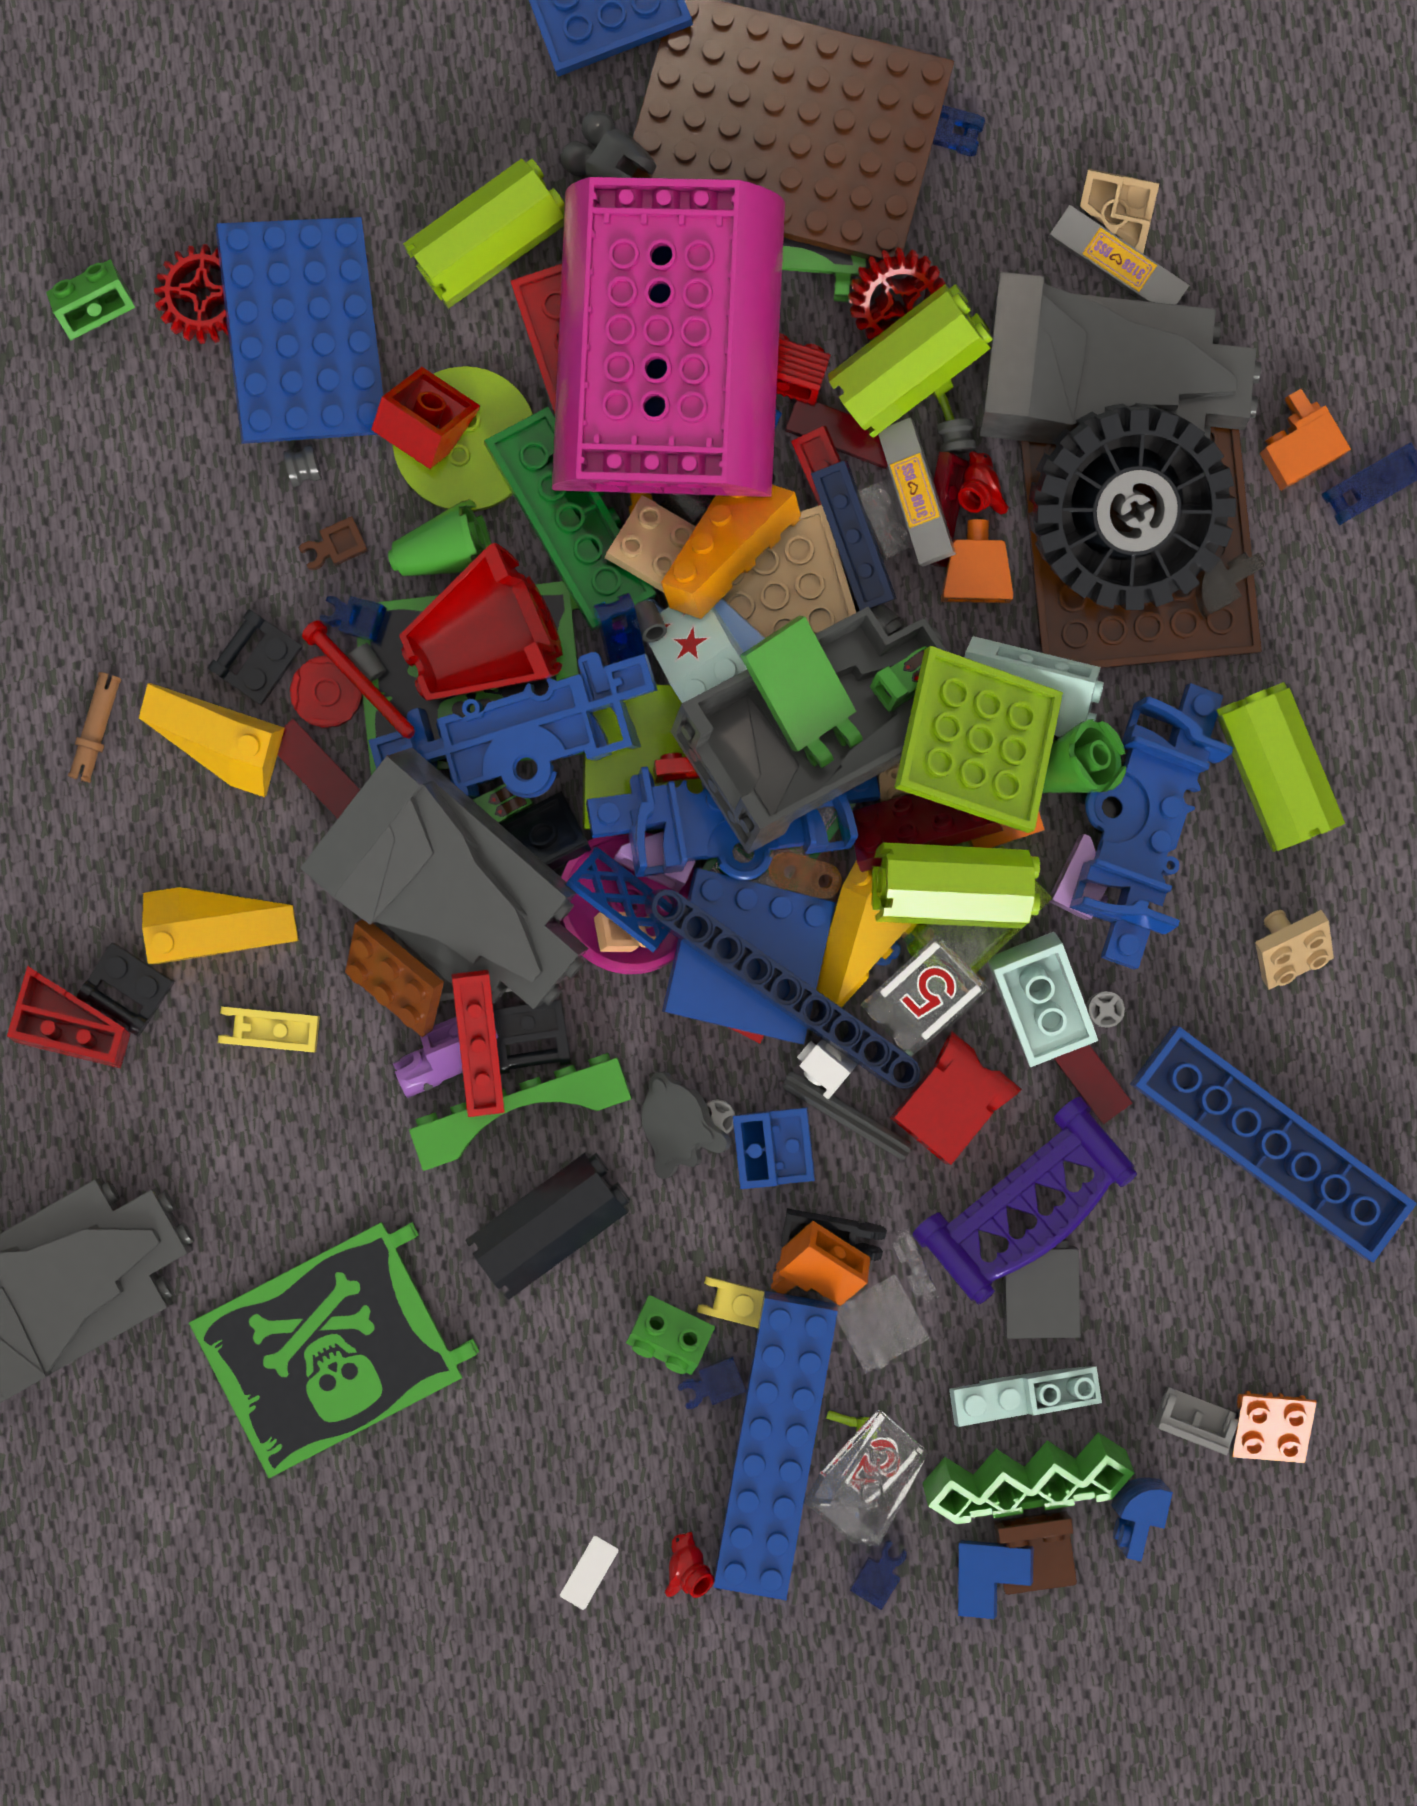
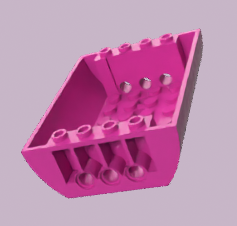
M588 177L573 183L566 189L552 472L553 490L772 497L785 201L781 196L767 188L750 182L721 179ZM661 246L670 248L672 250V258L667 264L656 265L652 262V254L655 249ZM658 284H665L671 290L670 297L663 303H655L650 298L651 290ZM656 359L663 360L667 364L665 375L659 379H653L647 375V366ZM652 397H660L665 401V410L656 417L649 416L645 412V405Z

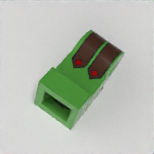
M927 646L917 649L892 667L887 666L876 673L869 687L889 713L915 696L924 650L928 648ZM885 689L888 691V693L891 695V697L887 695V693L885 692Z
M503 784L473 799V801L498 823H501L533 805L531 799L513 795L505 788L506 784Z

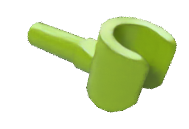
M951 380L932 393L938 400V403H940L946 421L955 420L948 398L945 395L954 387Z
M831 1410L828 1411L826 1419L850 1427H856V1437L873 1420L870 1417H849ZM876 1426L863 1440H871L876 1437Z

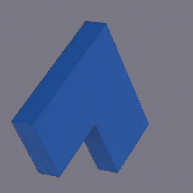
M961 1540L959 1542L958 1616L995 1619L997 1616V1583L1026 1586L1033 1584V1546L1009 1548L1006 1544Z

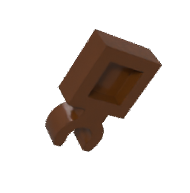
M352 516L320 530L323 541L319 543L307 541L298 547L301 553L309 550L317 552V558L313 562L306 564L311 571L321 568L329 557L337 566L369 551Z

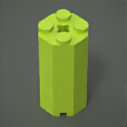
M521 158L403 243L410 258L414 257L418 262L416 267L438 298L441 301L443 300L448 309L564 226L565 203L554 188L549 191L547 190L546 184L542 179L544 174L532 158L527 162Z
M944 284L828 374L829 383L832 388L835 389L837 386H840L844 391L839 396L842 404L865 431L869 430V435L873 438L991 349L989 342L993 340V337L989 333L988 325L978 313L973 316L969 313L971 308L967 304L968 300L956 284L951 288Z
M1285 682L1216 710L1219 716L1217 717L1227 744L1233 747L1232 756L1272 852L1311 839V837L1346 824L1290 688L1286 687Z
M885 842L876 849L875 858H882L881 867L873 866L872 907L873 910H880L875 915L876 922L1023 928L1030 922L1031 915L1039 914L1040 895L1035 893V879L1038 878L1040 873V859L1038 856H1031L1029 850Z

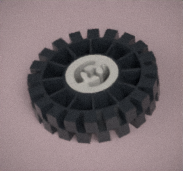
M1122 403L1106 406L1104 413L1097 415L1092 411L1077 419L1078 426L1070 432L1065 428L1052 441L1056 448L1051 455L1043 454L1036 468L1041 473L1038 482L1031 483L1029 501L1033 503V512L1028 513L1030 528L1037 537L1038 541L1035 542V545L1042 559L1049 564L1050 569L1070 589L1083 598L1088 597L1094 603L1112 609L1114 605H1120L1125 610H1144V603L1151 602L1154 606L1158 607L1174 601L1172 594L1178 590L1187 594L1200 584L1196 576L1202 570L1210 574L1220 560L1215 555V552L1219 545L1227 547L1233 531L1232 528L1227 526L1228 517H1236V498L1230 495L1229 487L1234 486V481L1230 468L1221 461L1224 455L1215 442L1208 439L1204 435L1205 432L1193 423L1171 411L1161 410L1154 405L1135 403V407H1128ZM1135 484H1147L1153 489L1157 502L1155 514L1154 507L1147 503L1150 499L1138 490L1133 489ZM1112 501L1113 509L1119 513L1117 517L1128 526L1134 528L1131 532H1120L1114 528L1110 519ZM1135 501L1138 503L1135 506L1136 513L1131 515L1129 513L1132 510L1130 504Z

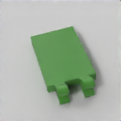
M805 616L796 617L740 655L790 748L793 751L804 749L812 766L818 764L820 768H823L834 760L829 749L819 739L820 736L830 729H833L841 746L848 744L852 748L863 741L859 730L848 719L849 716L857 711Z

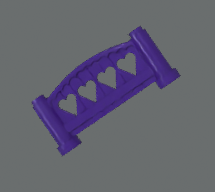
M1081 1096L1068 1102L1054 1116V1122L1062 1130L1059 1134L949 1223L938 1212L923 1221L912 1234L922 1248L928 1247L971 1301L975 1300L978 1305L986 1301L995 1292L991 1286L994 1280L1032 1263L1068 1237L1095 1208L1112 1183H1117L1120 1187H1124L1137 1175V1172L1134 1170V1164L1089 1113L1091 1107ZM1064 1161L1092 1169L1094 1171V1178L1090 1182H1083L1082 1188L1078 1192H1070L1066 1185ZM1035 1185L1063 1192L1066 1196L1065 1202L1060 1206H1054V1210L1050 1215H1041L1038 1211ZM1007 1208L1034 1215L1037 1218V1225L1033 1229H1026L1025 1235L1022 1238H1012L1010 1236ZM979 1231L1007 1239L1009 1242L1008 1249L1003 1253H997V1257L993 1262L983 1261Z

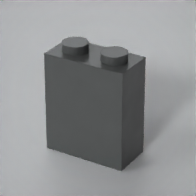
M1063 1240L1042 1257L1002 1277L1003 1333L1007 1339L1081 1338L1079 1249L1075 1246H1069V1240ZM1002 1247V1253L1005 1252L1008 1249V1247Z

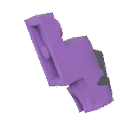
M456 1017L434 1025L433 1031L424 1037L420 1036L423 1045L422 1049L407 1054L393 1063L394 1068L397 1070L395 1071L396 1077L407 1098L428 1091L433 1087L455 1082L458 1075L463 1073Z

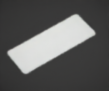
M594 1536L560 1593V1597L584 1610L616 1557L618 1549L601 1538Z

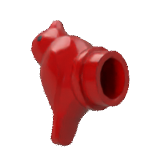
M971 451L969 454L970 464L965 470L964 483L961 485L958 493L959 503L965 510L972 513L980 512L989 506L998 514H1005L1009 510V506L1002 497L999 477L993 470L991 457L986 453Z
M693 1533L678 1534L672 1540L673 1554L669 1562V1585L664 1593L667 1597H673L682 1589L693 1598L701 1597L712 1587L714 1576L711 1574L710 1568L704 1564L701 1550L695 1546Z

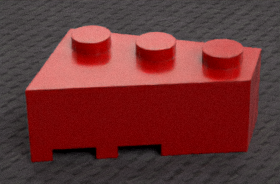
M27 966L7 1037L15 1043L121 1069L131 1034L123 1026Z

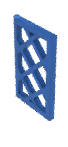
M598 847L593 849L590 856L565 884L653 953L670 933L651 918L635 916L632 904H645L647 896L654 890ZM597 858L610 867L613 872L598 871L595 862ZM580 878L592 879L595 892H591L578 880ZM601 880L616 881L620 894L605 893ZM625 882H629L643 893V896L629 895ZM663 897L658 900L657 905L670 913L672 904ZM608 902L623 903L626 916L618 913L608 905ZM639 926L653 927L656 938L653 940L640 930Z

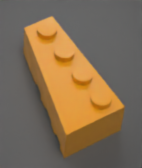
M772 484V497L716 495L661 581L669 608L702 619L733 588L732 582L741 573H748L756 565L755 559L767 547L772 549L781 540L780 534L789 525L794 527L801 520L799 519L801 513L795 492Z

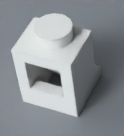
M823 1039L817 1045L810 1041L797 1056L802 1061L799 1066L804 1070L805 1077L817 1086L822 1085L827 1089L823 1094L827 1099L833 1095L858 1065Z

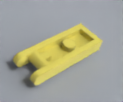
M221 1006L220 1014L226 1016L235 1015L233 1037L218 1035L217 1043L316 1052L320 1016Z
M708 1276L705 1277L704 1284L717 1287L718 1289L713 1308L708 1305L698 1304V1313L758 1328L764 1291Z

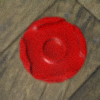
M318 656L306 661L295 672L290 685L291 703L298 715L310 725L321 728L339 727L351 720L359 710L363 694L327 656Z

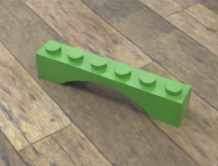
M609 1053L588 1059L590 1067L576 1071L574 1065L554 1071L555 1079L542 1083L540 1077H536L519 1083L521 1090L507 1095L505 1088L502 1089L505 1113L518 1107L540 1102L570 1103L599 1111L631 1100L632 1095L619 1057L610 1059ZM466 1102L450 1107L451 1115L438 1119L435 1112L415 1119L417 1126L409 1129L422 1170L425 1171L459 1159L474 1137L486 1125L504 1113L468 1117Z

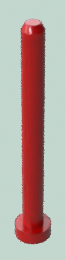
M320 620L311 622L302 633V638L308 645L316 644L404 738H411L415 734L411 723L326 635L327 627Z

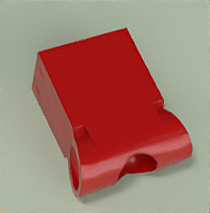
M951 1031L934 1065L890 1116V1119L944 1164L952 1165L993 1112L1016 1096L1022 1088L1000 1070H990L983 1067L974 1048Z

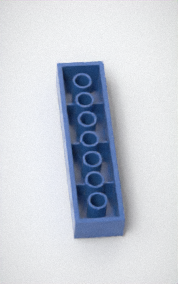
M1172 1026L1130 1083L1131 1086L1352 1251L1374 1263L1417 1204L1180 1026Z
M764 1291L715 1567L714 1588L787 1600L838 1314L836 1303Z

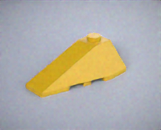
M152 683L147 684L139 719L230 786L262 797L267 795L284 727Z
M857 860L841 888L816 988L818 992L841 1008L869 978V970L882 957L886 960L894 951L891 946L904 932L909 935L917 926L914 923L876 922L875 915L880 910H873L872 907L873 869L861 872Z
M182 887L143 893L142 930L148 964L156 965L299 941L293 905Z

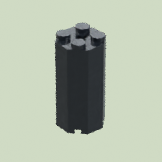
M585 1151L465 1240L468 1246H471L473 1243L477 1245L478 1250L473 1255L493 1284L498 1289L504 1285L508 1288L504 1294L508 1300L628 1213L629 1210L626 1205L630 1203L629 1196L618 1182L612 1186L605 1176L609 1169L597 1153L590 1157Z

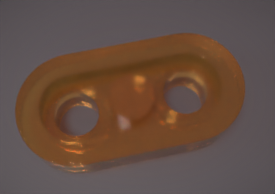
M782 852L772 859L769 866L771 880L783 889L820 899H827L834 896L841 887L842 878L839 870L834 865L792 852ZM788 865H793L795 867V874L790 878H786L784 869ZM827 874L829 876L828 885L820 887L818 883L820 876Z

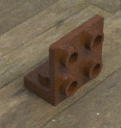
M1067 1511L994 1521L997 1543L1006 1544L1009 1548L1033 1546V1584L1031 1586L1003 1584L1005 1594L1010 1595L1077 1584L1070 1534H1073L1072 1519Z

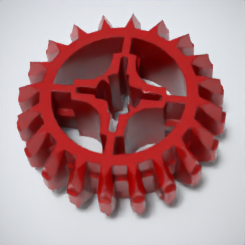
M207 244L202 245L200 254H197L193 246H188L187 252L189 256L185 258L179 251H175L174 256L178 262L173 265L169 261H164L163 265L169 273L168 275L158 273L156 277L159 282L165 285L154 288L155 295L162 298L155 303V306L159 311H165L161 319L165 324L172 323L170 329L174 334L183 331V338L186 341L193 339L196 334L198 342L205 344L207 334L210 333L212 340L215 343L219 342L220 336L218 332L223 330L228 336L225 309L211 319L212 310L218 305L225 304L222 285L213 284V277L210 274L211 268L220 270L218 247L211 255L210 247ZM196 270L192 281L184 284L180 283L188 273ZM206 286L211 294L209 297L206 296L207 299L201 302L196 294L198 291L201 292L200 289ZM176 299H183L185 302L193 303L197 320L183 316L177 308Z
M897 247L894 257H890L887 250H883L881 253L882 260L877 262L874 257L870 256L868 261L871 267L869 269L859 267L858 274L862 279H852L851 281L852 289L855 291L848 295L849 302L853 304L849 310L851 316L857 318L855 321L859 330L866 329L865 334L867 338L873 339L898 321L887 319L893 316L903 317L911 311L914 302L921 296L920 292L924 289L925 296L923 301L946 284L944 279L939 277V268L936 265L930 266L931 261L929 257L924 255L918 259V254L913 249L905 257L902 248ZM898 274L908 275L903 279H895L892 277ZM881 283L883 290L875 299L876 303L870 306L872 293ZM890 288L895 292L896 295L900 294L901 297H903L902 299L905 304V307L901 304L900 301H895L890 291Z

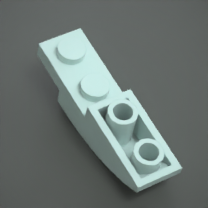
M1096 1366L1057 1369L979 1381L978 1384L949 1389L954 1425L958 1427L1026 1414L1034 1416L1102 1403Z

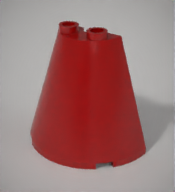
M497 543L487 546L399 635L403 644L401 648L402 655L410 666H416L418 677L415 680V686L420 696L426 701L551 678L558 674L562 668V664L557 662V658L563 655L560 638L542 595L530 576L525 578L524 574L518 573L515 567L519 566V562L515 557Z

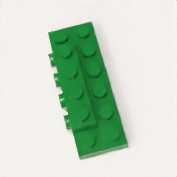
M546 407L484 440V445L590 629L594 631L633 610L638 603L655 598L656 592L650 584L605 559L608 549L620 532L619 528L622 527V523L614 508L607 509L601 499L604 496V492L558 491L552 489L555 417L549 407Z

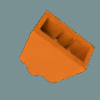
M968 520L967 540H953L956 554L949 557L941 602L1010 603L1013 600V588L1005 541L989 540V520Z

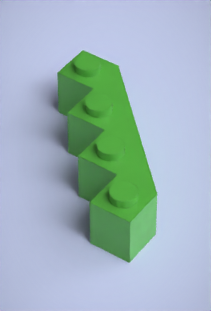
M1098 1432L1076 1458L1048 1440L1025 1466L998 1449L992 1452L974 1474L944 1457L923 1481V1488L928 1507L955 1524L972 1522L971 1518L987 1515H993V1518L1023 1514L1024 1509L1043 1506L1045 1510L1075 1506V1501L1093 1498L1096 1499V1502L1112 1500L1134 1475V1470L1127 1451Z

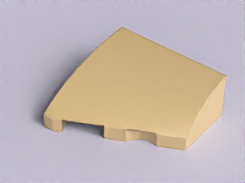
M1088 169L1080 207L1100 221L1114 235L1116 234L1120 239L1141 253H1144L1160 183Z

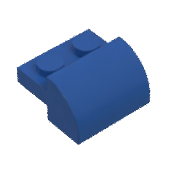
M808 1107L760 1111L733 1116L740 1189L770 1187L779 1184L816 1180Z
M1143 1477L1131 1480L1120 1489L1112 1500L1111 1506L1119 1515L1115 1523L1113 1538L1118 1540L1117 1545L1127 1559L1142 1561L1150 1525L1165 1528L1173 1492L1160 1479Z

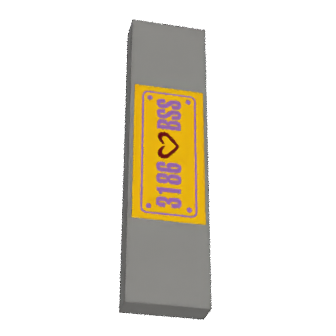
M1071 205L1068 206L1049 234L1048 238L1142 301L1177 305L1190 286Z
M910 417L892 424L878 435L918 563L924 567L953 556L956 552L915 422Z

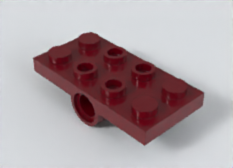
M907 794L852 811L858 832V838L854 843L857 864L861 872L871 870L873 866L881 867L882 858H875L876 849L883 842L953 846L1003 831L1002 824L913 794Z

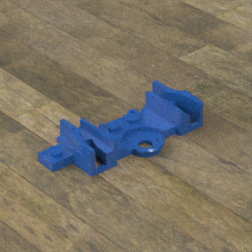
M591 652L580 656L578 659L581 674L559 681L553 678H546L549 688L546 694L542 696L537 695L534 685L528 683L523 692L489 702L484 710L480 701L468 699L462 705V712L466 717L454 713L437 719L436 726L440 739L437 740L434 739L426 710L421 708L412 709L407 713V720L415 730V734L411 738H404L396 731L368 740L376 769L387 755L413 748L436 769L438 760L447 758L450 769V781L469 798L480 796L478 784L494 780L498 777H502L506 784L505 788L513 795L521 798L538 797L547 792L555 781L557 772L553 771L554 767L551 762L553 760L585 752L587 759L597 761L612 755V752L620 749H636L641 747L635 726L628 713L626 703L623 701L658 691L648 656L642 654L603 666L600 654ZM472 705L475 706L474 712L470 711V707ZM611 707L617 716L623 740L609 744L607 736L593 715V712ZM523 758H531L537 765V772L531 779H522L517 774V764Z
M1190 683L1185 686L1178 710L1152 697H1145L1135 702L1122 739L1124 749L1128 750L1123 765L1126 766V773L1121 784L1113 790L1090 792L1086 796L1085 812L1087 818L1094 828L1102 831V835L1094 859L1083 863L1069 908L1111 923L1101 954L1103 959L1133 970L1139 969L1150 930L1160 934H1167L1179 926L1180 920L1148 908V905L1151 902L1163 906L1166 893L1171 892L1172 889L1171 885L1165 883L1163 875L1169 876L1179 870V861L1175 857H1167L1168 852L1177 847L1187 813L1195 810L1194 806L1185 803L1183 798L1184 792L1186 790H1190L1193 793L1200 791L1201 787L1197 779L1199 773L1209 769L1210 763L1208 762L1216 764L1233 752L1232 746L1211 738L1218 715L1216 710L1220 708L1223 699L1221 694ZM1140 713L1172 725L1169 740L1166 741L1157 733L1137 725ZM1107 797H1115L1121 803L1122 810L1116 818L1106 816L1102 810V803ZM1167 863L1170 864V869L1167 868ZM1090 882L1100 886L1121 889L1117 905L1104 903L1089 897H1082L1086 883Z
M641 767L639 774L633 775L630 779V794L587 799L586 807L592 838L628 834L636 878L682 872L689 861L717 858L720 869L728 876L738 880H751L761 876L772 862V857H769L770 850L803 846L804 854L806 855L850 849L858 838L857 827L850 804L876 801L880 798L877 776L817 807L834 806L836 808L842 841L828 842L824 822L816 808L795 819L789 825L784 835L754 850L752 860L747 863H740L733 857V847L740 843L703 782L701 783L703 791L698 794L691 793L688 790L686 780H683L680 786L676 788L674 781H668L667 785L655 786L653 776L649 772L648 767ZM663 829L662 852L664 863L659 866L647 867L645 831Z

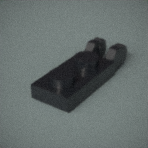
M787 1208L780 1244L782 1248L808 1224L814 1221L871 1258L870 1261L881 1260L883 1251L880 1247L867 1243L855 1244L856 1237L874 1240L885 1239L887 1230L884 1226L869 1222L859 1223L856 1220Z

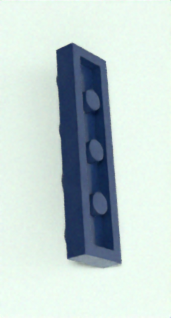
M844 460L811 473L859 610L861 611L868 606L871 609L897 599L848 461Z

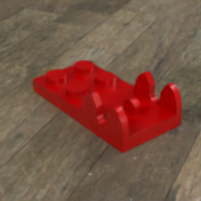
M562 264L510 281L554 414L556 406Z

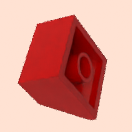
M420 367L382 396L371 430L413 457L417 462L431 469L450 454L478 413L481 405L425 368Z

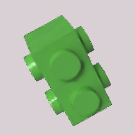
M111 259L104 263H95L89 266L84 273L70 280H62L46 292L52 311L70 341L135 308L129 290Z
M649 1295L642 1306L626 1344L632 1346V1350L642 1357L652 1358L653 1356L665 1362L666 1367L673 1372L692 1375L702 1358L715 1326Z

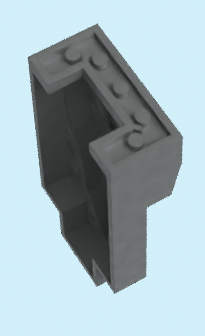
M1000 272L994 303L991 330L993 340L991 341L980 436L1054 444L1052 441L1065 428L1071 432L1078 426L1077 419L1092 411L1097 415L1104 413L1106 406L1122 403L1128 407H1135V403L1154 405L1161 410L1171 411L1204 431V435L1208 439H1210L1211 427L1245 430L1249 419H1255L1258 407V397L1252 396L1253 384L1259 383L1261 374V362L1255 361L1257 348L1218 344L1221 323L1215 322L1216 309L1072 294L1044 284V276Z
M868 606L815 634L857 711L849 716L848 719L859 730L863 741L850 748L848 744L845 746L840 745L833 729L824 733L819 739L829 749L834 760L823 768H820L818 764L812 766L804 749L793 751L790 748L748 670L681 704L671 733L747 854L784 835L789 825L795 819L900 763L914 697L889 713L869 686L877 672L887 666L892 667L921 647L933 646L946 651L940 633L935 627L929 625L925 617L887 636L884 622L879 616H874ZM885 689V692L887 693V695L891 697V695H890V694L888 693V691Z
M413 748L387 755L300 867L332 897L368 924L377 922L388 927L451 984V974L489 970L493 1004L504 994L507 988H510L532 1009L537 1008L544 1002L549 1006L562 992L563 989L559 986L566 976L572 978L585 964L581 957L589 948L559 923L574 907L570 901L576 893L565 885L567 883Z
M101 1177L0 1233V1403L174 1304L170 1298L174 1293L169 1282L164 1276L159 1278L156 1271L193 1251L190 1243L194 1242V1239L188 1227L184 1223L179 1224L172 1213L176 1210V1207L166 1191L161 1193L159 1188L156 1187L119 1208L116 1203L120 1200L117 1190L110 1181L105 1183Z

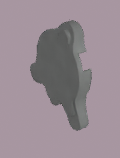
M665 1071L655 1073L650 1078L649 1091L641 1114L645 1135L651 1143L656 1157L655 1173L661 1179L672 1177L680 1164L688 1167L700 1165L702 1162L701 1146L714 1153H722L727 1151L731 1145L729 1135L716 1127L712 1122L708 1107L701 1094L696 1089L690 1090L686 1086L681 1085L680 1081L675 1080L670 1073Z

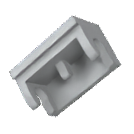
M1167 1386L1153 1424L1160 1430L1227 1455L1238 1425V1419H1235L1236 1413Z

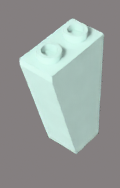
M975 636L972 637L965 652V658L1063 692L1054 735L1060 738L1085 720L1094 719L1093 721H1096L1097 714L1090 712L1092 703H1099L1104 682L1098 681L1101 667Z

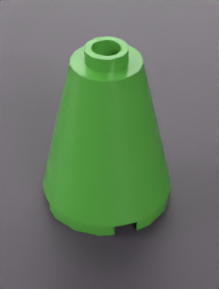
M471 499L461 501L393 541L392 550L388 551V558L392 569L399 571L402 576L461 573L487 546L492 544L483 516L475 517L471 508L477 507L475 502Z
M1088 719L1079 723L1054 741L1042 793L1107 792L1121 784L1126 773V766L1121 767V755L1125 754V750L1117 732L1104 721L1096 722L1093 721L1094 719Z

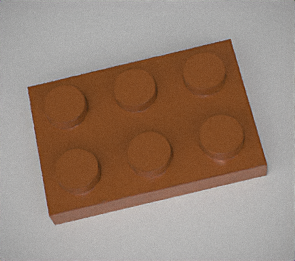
M363 919L356 922L345 973L354 983L359 984L375 997L379 1004L387 1007L399 1017L407 1027L412 1028L421 1037H424L433 1031L444 981L374 923L368 924Z

